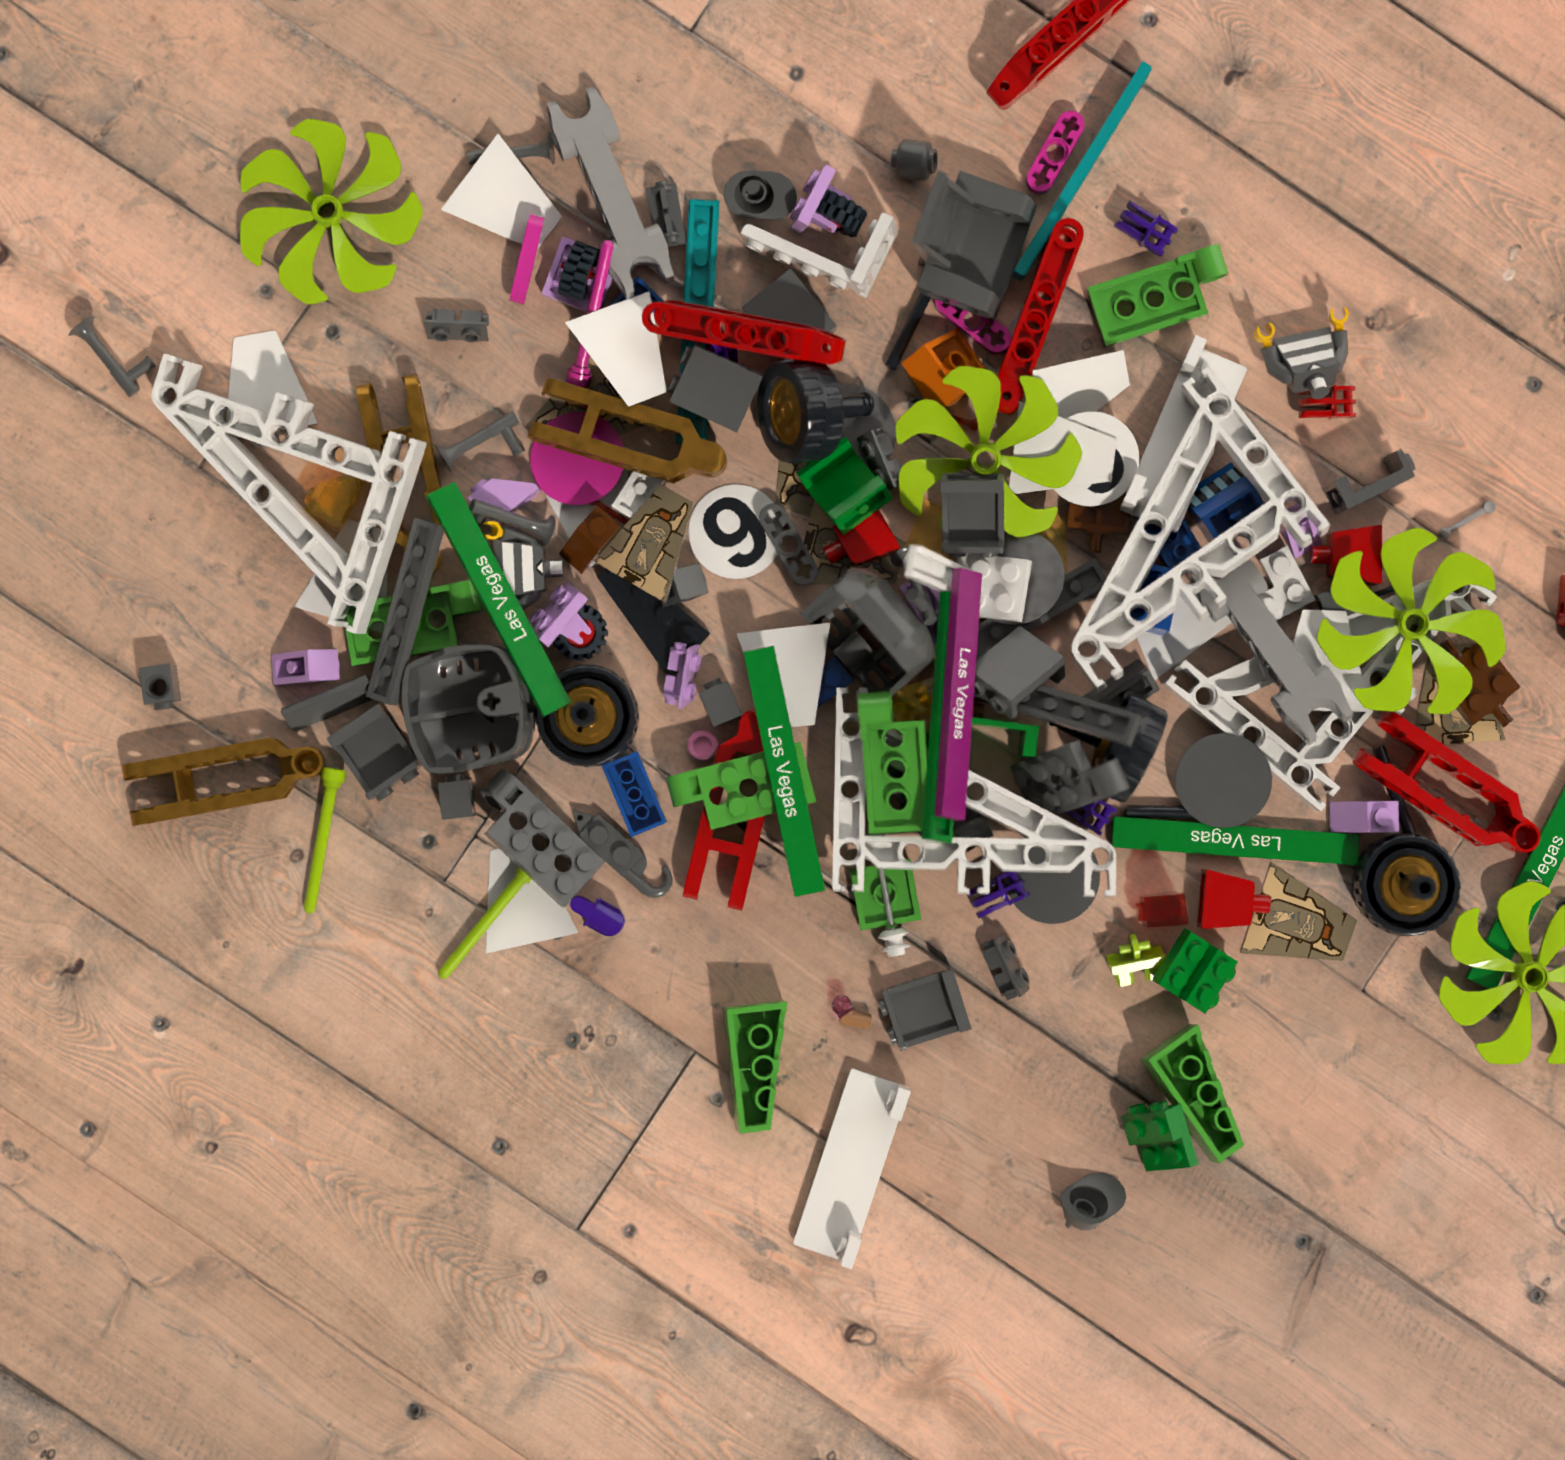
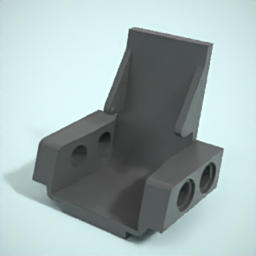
M938 170L912 240L913 245L920 254L918 264L924 266L917 285L920 292L930 298L995 321L1037 208L1031 197L963 171L959 172L956 183L948 178L946 173Z

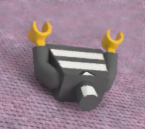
M1346 307L1343 308L1344 319L1342 320L1335 319L1333 315L1334 309H1331L1328 319L1334 325V331L1332 332L1330 327L1276 338L1273 339L1272 343L1271 338L1275 334L1273 324L1270 322L1265 324L1268 336H1263L1260 333L1259 326L1254 329L1253 338L1263 345L1261 353L1269 375L1281 383L1287 384L1294 393L1310 391L1313 399L1326 397L1329 394L1328 386L1336 383V373L1342 371L1348 356L1347 330H1344V324L1349 317Z
M484 521L482 523L491 527V534L484 535L485 539H497L493 540V554L523 610L538 601L541 597V592L547 591L546 578L564 577L563 559H545V548L539 546L537 538L519 528L499 525L495 521Z

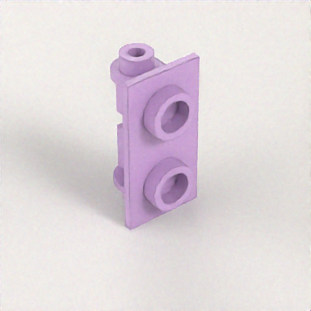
M674 642V647L670 648L667 669L678 671L677 676L666 675L662 695L665 697L664 702L666 704L676 705L678 701L677 708L681 709L694 700L696 684H693L695 672H698L702 658L701 654H698L700 646L698 644L686 649L687 644Z

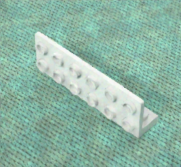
M1195 335L1141 458L1138 471L1128 488L1119 510L1140 518L1197 412L1182 394V384L1193 378L1195 381L1193 388L1202 398H1207L1212 392L1206 383L1200 385L1198 379H1200L1201 370L1209 366L1232 398L1235 399L1247 368L1204 350L1207 339ZM1220 404L1212 405L1209 408L1216 415H1221L1226 411L1225 407ZM1197 485L1171 532L1176 533L1179 530Z
M853 1068L850 1069L793 1241L794 1245L840 1260V1266L849 1269L853 1268L862 1241L861 1233L898 1121L902 1120L911 1093L909 1087Z

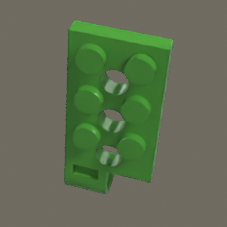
M1220 244L1207 246L1176 257L1175 260L1087 287L1086 292L1104 347L1206 316L1208 310L1199 285L1218 280L1229 274ZM1177 283H1188L1192 289L1191 295L1186 298L1177 295L1175 290ZM1156 291L1160 293L1163 299L1162 305L1159 307L1150 306L1146 301L1148 292ZM1122 300L1129 301L1133 305V314L1130 316L1120 315L1117 311L1118 302Z
M470 580L428 589L410 656L459 645L454 617L482 611L481 601ZM393 596L376 600L366 634H354L346 631L345 627L352 666L375 663L382 638L373 639L370 636L369 628L374 622L386 624ZM351 605L344 620L349 622L348 625L350 626L353 625L356 607ZM437 610L443 611L446 615V623L440 628H434L429 620L430 615Z
M890 691L859 693L858 714L861 741L863 743L869 834L922 831L928 762L925 720L894 722ZM897 729L902 733L903 741L901 745L897 747L888 745L885 739L888 730ZM893 760H898L905 766V773L900 778H894L888 773V765ZM902 792L906 795L907 805L905 808L895 809L890 804L892 793Z
M801 742L794 743L807 804L817 802ZM764 751L666 777L673 807L703 800L711 830L776 813ZM747 778L753 779L758 787L755 795L751 797L743 796L739 790L741 781ZM714 787H723L727 792V800L721 805L713 804L709 799V793Z

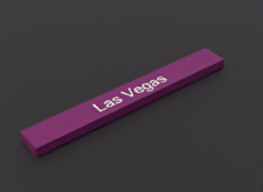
M961 567L952 569L935 817L955 821H964L966 812L982 573Z

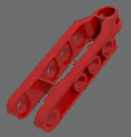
M1073 0L1013 55L992 82L986 94L1000 109H1009L1024 94L1041 83L1132 0Z
M1073 218L1061 219L1053 228L997 375L1001 384L998 412L1009 416L1016 413L1019 409V402H1022L1025 392L1019 377L1022 375L1032 376L1083 240V227L1079 221ZM1060 237H1066L1070 242H1065ZM1038 294H1045L1049 300H1042ZM1027 322L1035 323L1039 329H1031ZM1016 351L1025 352L1028 355V359L1018 357ZM1003 396H1007L1009 400H1004Z
M678 300L652 302L642 312L644 327L656 334L828 365L837 364L843 360L846 340L826 330L807 324ZM654 309H656L654 318L658 326L654 325L651 320V314ZM753 329L755 330V338L752 333ZM782 334H784L786 338L785 344L782 340Z
M754 708L747 710L742 715L737 735L718 746L714 764L731 760V757L737 752L752 755L764 751ZM718 786L711 789L709 799L713 804L720 805L723 787ZM704 804L682 897L698 899L709 850L739 857L727 907L742 911L765 816L748 820L741 845L712 837L714 829L711 830Z
M1391 711L1383 712L1376 724L1383 731L1416 753L1404 772H1402L1390 763L1381 762L1374 756L1364 752V748H1361L1352 761L1357 768L1474 846H1487L1498 843L1513 853H1525L1535 850L1540 842V832L1534 823L1523 816L1519 796L1516 792L1399 714ZM1426 760L1495 805L1496 815L1487 829L1480 828L1469 820L1471 817L1466 814H1459L1444 804V799L1434 797L1418 786L1419 783L1414 779Z

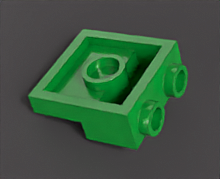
M1184 928L1152 981L1206 1014L1208 1009H1212L1218 1004V993L1223 985L1234 978L1236 974L1235 966L1238 961Z
M1160 1101L1146 1108L1145 1103L1128 1107V1113L1121 1116L1129 1146H1139L1146 1172L1191 1168L1198 1164L1181 1104L1168 1105L1167 1101Z

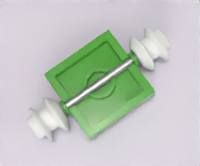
M884 833L870 834L866 836H884ZM874 865L865 866L864 892L854 891L860 930L885 926V929L889 930L882 931L878 936V939L885 941V947L880 952H887V957L906 954L905 948L911 947L903 942V936L908 931L896 928L898 927L897 924L922 920L913 870L877 869ZM857 868L850 869L852 885H858Z

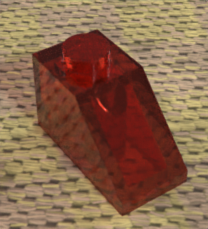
M1171 891L1139 896L1140 903L1135 905L1138 922L1143 921L1144 927L1189 925L1185 893Z

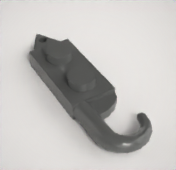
M577 811L573 812L580 833L578 837L639 892L651 898H658L669 892L673 877L667 866L664 865L661 868L665 874L664 883L660 887L651 886L641 877L647 866V858L643 852L599 813L591 815ZM578 815L583 816V819L581 821L578 820Z

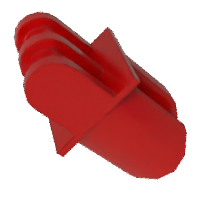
M1333 385L1329 387V394L1322 399L1304 398L1298 400V407L1326 408V410L1298 412L1299 418H1328V420L1355 418L1356 413H1353V404H1356V400L1353 399L1352 391H1355V386ZM1310 391L1298 393V395H1311ZM1336 392H1343V399H1337ZM1337 405H1344V413H1337Z

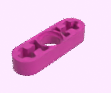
M1066 111L1060 115L1026 177V186L1032 193L1042 195L1052 188L1084 130V119L1078 112ZM1072 119L1076 122L1074 127L1078 130H1071L1065 141L1060 138L1065 130V125L1062 122L1068 123ZM1051 145L1060 146L1064 152L1063 158L1058 161L1049 159L1046 153L1047 148ZM1045 164L1050 167L1045 176V181L1048 184L1042 183L1040 186H1036L1034 184L1036 179L1032 175H1040Z
M529 214L509 301L523 305L525 303L545 217Z
M935 299L934 304L938 313L987 352L1001 354L1007 350L1011 342L1010 332L996 319L993 321L980 316L981 325L976 329H970L964 323V316L970 312L962 310L959 319L954 317L957 313L955 308L952 306L944 308L942 306L943 302ZM987 322L992 325L988 328L990 333L993 335L1001 333L1003 335L1001 340L1004 343L1003 346L1000 344H996L994 347L991 346V337L984 333L983 338L977 335L983 331Z

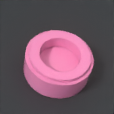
M696 731L688 740V751L697 760H709L717 752V738L709 731Z

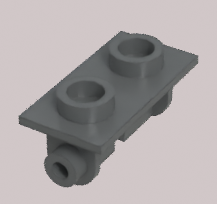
M667 181L656 182L655 187L646 188L652 225L658 224L668 247L686 244L676 183L667 184Z
M433 309V312L427 311L426 320H424L427 339L437 341L465 340L471 343L489 341L487 331L489 314H483V310H461L460 320H455V310Z
M881 427L858 437L860 453L865 458L870 471L875 477L878 475L882 479L888 490L898 488L901 466L897 458L890 461L886 458V455L894 453L887 432H883Z
M1003 933L995 940L991 939L982 943L983 950L981 952L990 971L998 967L1002 969L1001 973L993 976L1001 996H1005L1007 1000L1024 995L1030 989L1029 977L1025 969L1020 968L1016 959L1017 952L1013 942L1008 940L1005 933Z

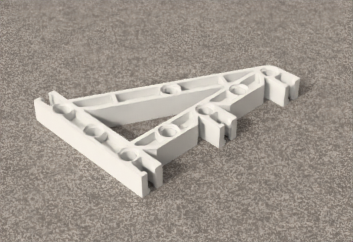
M163 353L151 395L155 406L336 595L327 624L335 627H346V631L354 634H366L427 443L410 438L408 443L411 445L405 460L400 461L398 456L402 440H406L407 436L389 431L381 455L380 451L320 430L307 429L314 407L313 403L296 399L294 403L297 405L291 421L287 422L286 416L289 403L294 400V397L275 392L268 414V412L225 397L198 390L196 387L203 366ZM182 364L185 367L179 382L175 383L178 365ZM172 389H174L176 393V398L174 402L170 404L168 400V394ZM229 408L232 416L230 421L226 423L223 415L225 410ZM285 427L288 437L282 443L279 439V432ZM236 436L372 483L350 555L339 546ZM342 446L344 458L337 462L335 452ZM399 466L402 472L401 477L397 482H394L391 473L393 468ZM267 486L269 497L263 501L260 493L262 488ZM379 525L382 529V536L378 541H375L372 532L374 527ZM358 584L363 588V596L359 600L354 597L353 593L355 586ZM350 605L356 607L352 626L348 625L349 622L344 621Z
M1209 366L1201 370L1200 379H1198L1200 385L1206 383L1212 392L1207 398H1202L1193 388V384H1195L1193 378L1182 384V394L1197 413L1073 640L1072 658L1097 694L1104 690L1107 684L1102 678L1098 680L1091 667L1102 660L1112 670L1110 674L1115 680L1123 676V669L1108 648L1122 649L1172 614L1176 609L1177 597L1179 595L1197 619L1202 621L1210 613L1205 606L1202 607L1195 594L1199 593L1201 589H1206L1214 598L1213 601L1218 609L1225 605L1227 597L1211 576L1223 578L1276 541L1280 524H1283L1302 550L1312 543V537L1309 533L1305 535L1298 524L1304 517H1307L1317 527V533L1320 537L1329 530V522ZM1220 404L1225 407L1226 411L1221 415H1216L1209 408L1212 405ZM1218 440L1266 503L1139 592L1214 453L1215 442ZM1252 452H1257L1262 455L1263 460L1259 463H1252L1246 456ZM1288 501H1295L1300 505L1301 509L1297 512H1289L1285 509L1284 504ZM1154 523L1159 525L1162 531L1157 535H1149L1145 532L1144 528ZM1237 537H1245L1250 545L1240 549L1232 541ZM1191 572L1196 574L1199 580L1193 585H1188L1182 581L1181 577L1185 573ZM1136 608L1144 609L1147 612V617L1142 621L1133 620L1130 616L1131 611ZM1090 644L1096 648V653L1091 657H1084L1079 653V648L1082 645Z
M1432 578L1413 586L1415 608L1420 609ZM1472 584L1465 585L1460 588L1458 593H1450L1427 616L1429 621L1452 615L1451 607L1458 613L1474 610L1464 600V597L1469 592L1480 598V603L1484 606H1490L1497 596L1484 587ZM1396 594L1383 599L1401 612L1405 610ZM1357 612L1347 616L1352 636L1367 635L1395 626V619L1370 616ZM1408 616L1406 619L1407 629L1409 630L1413 624L1418 626L1417 619L1413 616ZM1428 630L1425 636L1433 640L1439 631ZM1397 634L1361 670L1364 688L1373 687L1370 683V676L1373 672L1379 673L1382 679H1384L1398 655L1404 638ZM1412 640V664L1424 650L1419 640ZM1256 656L1209 677L1202 674L1187 660L1180 661L1174 670L1177 673L1183 670L1194 680L1195 684L1186 692L1174 683L1177 677L1172 674L1161 685L1220 733L1235 734L1243 737L1244 731L1248 727L1254 728L1257 732V740L1254 744L1266 756L1272 776L1314 811H1322L1326 804L1320 799L1316 800L1307 791V787L1315 780L1327 788L1325 791L1332 797L1341 787L1316 768L1315 765L1331 763L1372 714L1373 710H1370V712L1353 711V717L1347 722L1339 719L1334 712L1328 711L1314 727L1317 735L1316 741L1310 745L1303 741L1294 750L1233 699L1235 696L1247 695L1274 683ZM1412 687L1410 701L1419 693L1414 687ZM1200 688L1206 689L1210 694V700L1206 705H1201L1196 700V692ZM1403 708L1401 710L1393 712L1401 715L1405 709ZM1335 719L1340 720L1344 726L1343 732L1339 736L1334 735L1330 728L1332 721ZM1297 766L1301 767L1305 773L1304 780L1299 784L1295 783L1291 777L1292 770Z
M836 688L833 892H845V886L839 885L842 866L857 867L858 885H852V891L864 892L865 859L867 858L877 869L945 871L957 860V894H969L970 889L964 887L965 870L969 868L982 870L983 887L977 888V893H980V895H989L990 861L1002 872L1070 873L1079 863H1082V897H1095V891L1090 890L1092 871H1105L1107 873L1108 890H1103V896H1116V852L1111 844L968 770L967 788L972 784L979 785L984 791V796L975 801L967 796L966 807L1027 839L953 837L952 843H939L923 840L922 837L865 836L866 786L863 743L860 731L854 736H848L843 732V726L848 721L853 720L860 725L859 714L844 713L843 697H846V694H848V688ZM859 688V691H856V697H858L859 693H868V688ZM890 729L886 733L885 739L888 745L897 747L901 745L903 736ZM893 760L889 763V767L902 774L905 773V766L902 762ZM847 782H854L859 787V793L853 798H847L841 792L843 785ZM845 844H853L857 847L858 854L853 860L848 861L841 857L840 850ZM908 845H915L920 850V857L913 862L907 861L902 855L903 849ZM971 846L980 848L983 853L982 860L978 863L969 862L965 857L967 848ZM1035 847L1042 849L1045 853V861L1041 864L1030 862L1028 859V851ZM1103 849L1107 853L1108 860L1105 865L1100 866L1093 863L1091 860L1093 850Z

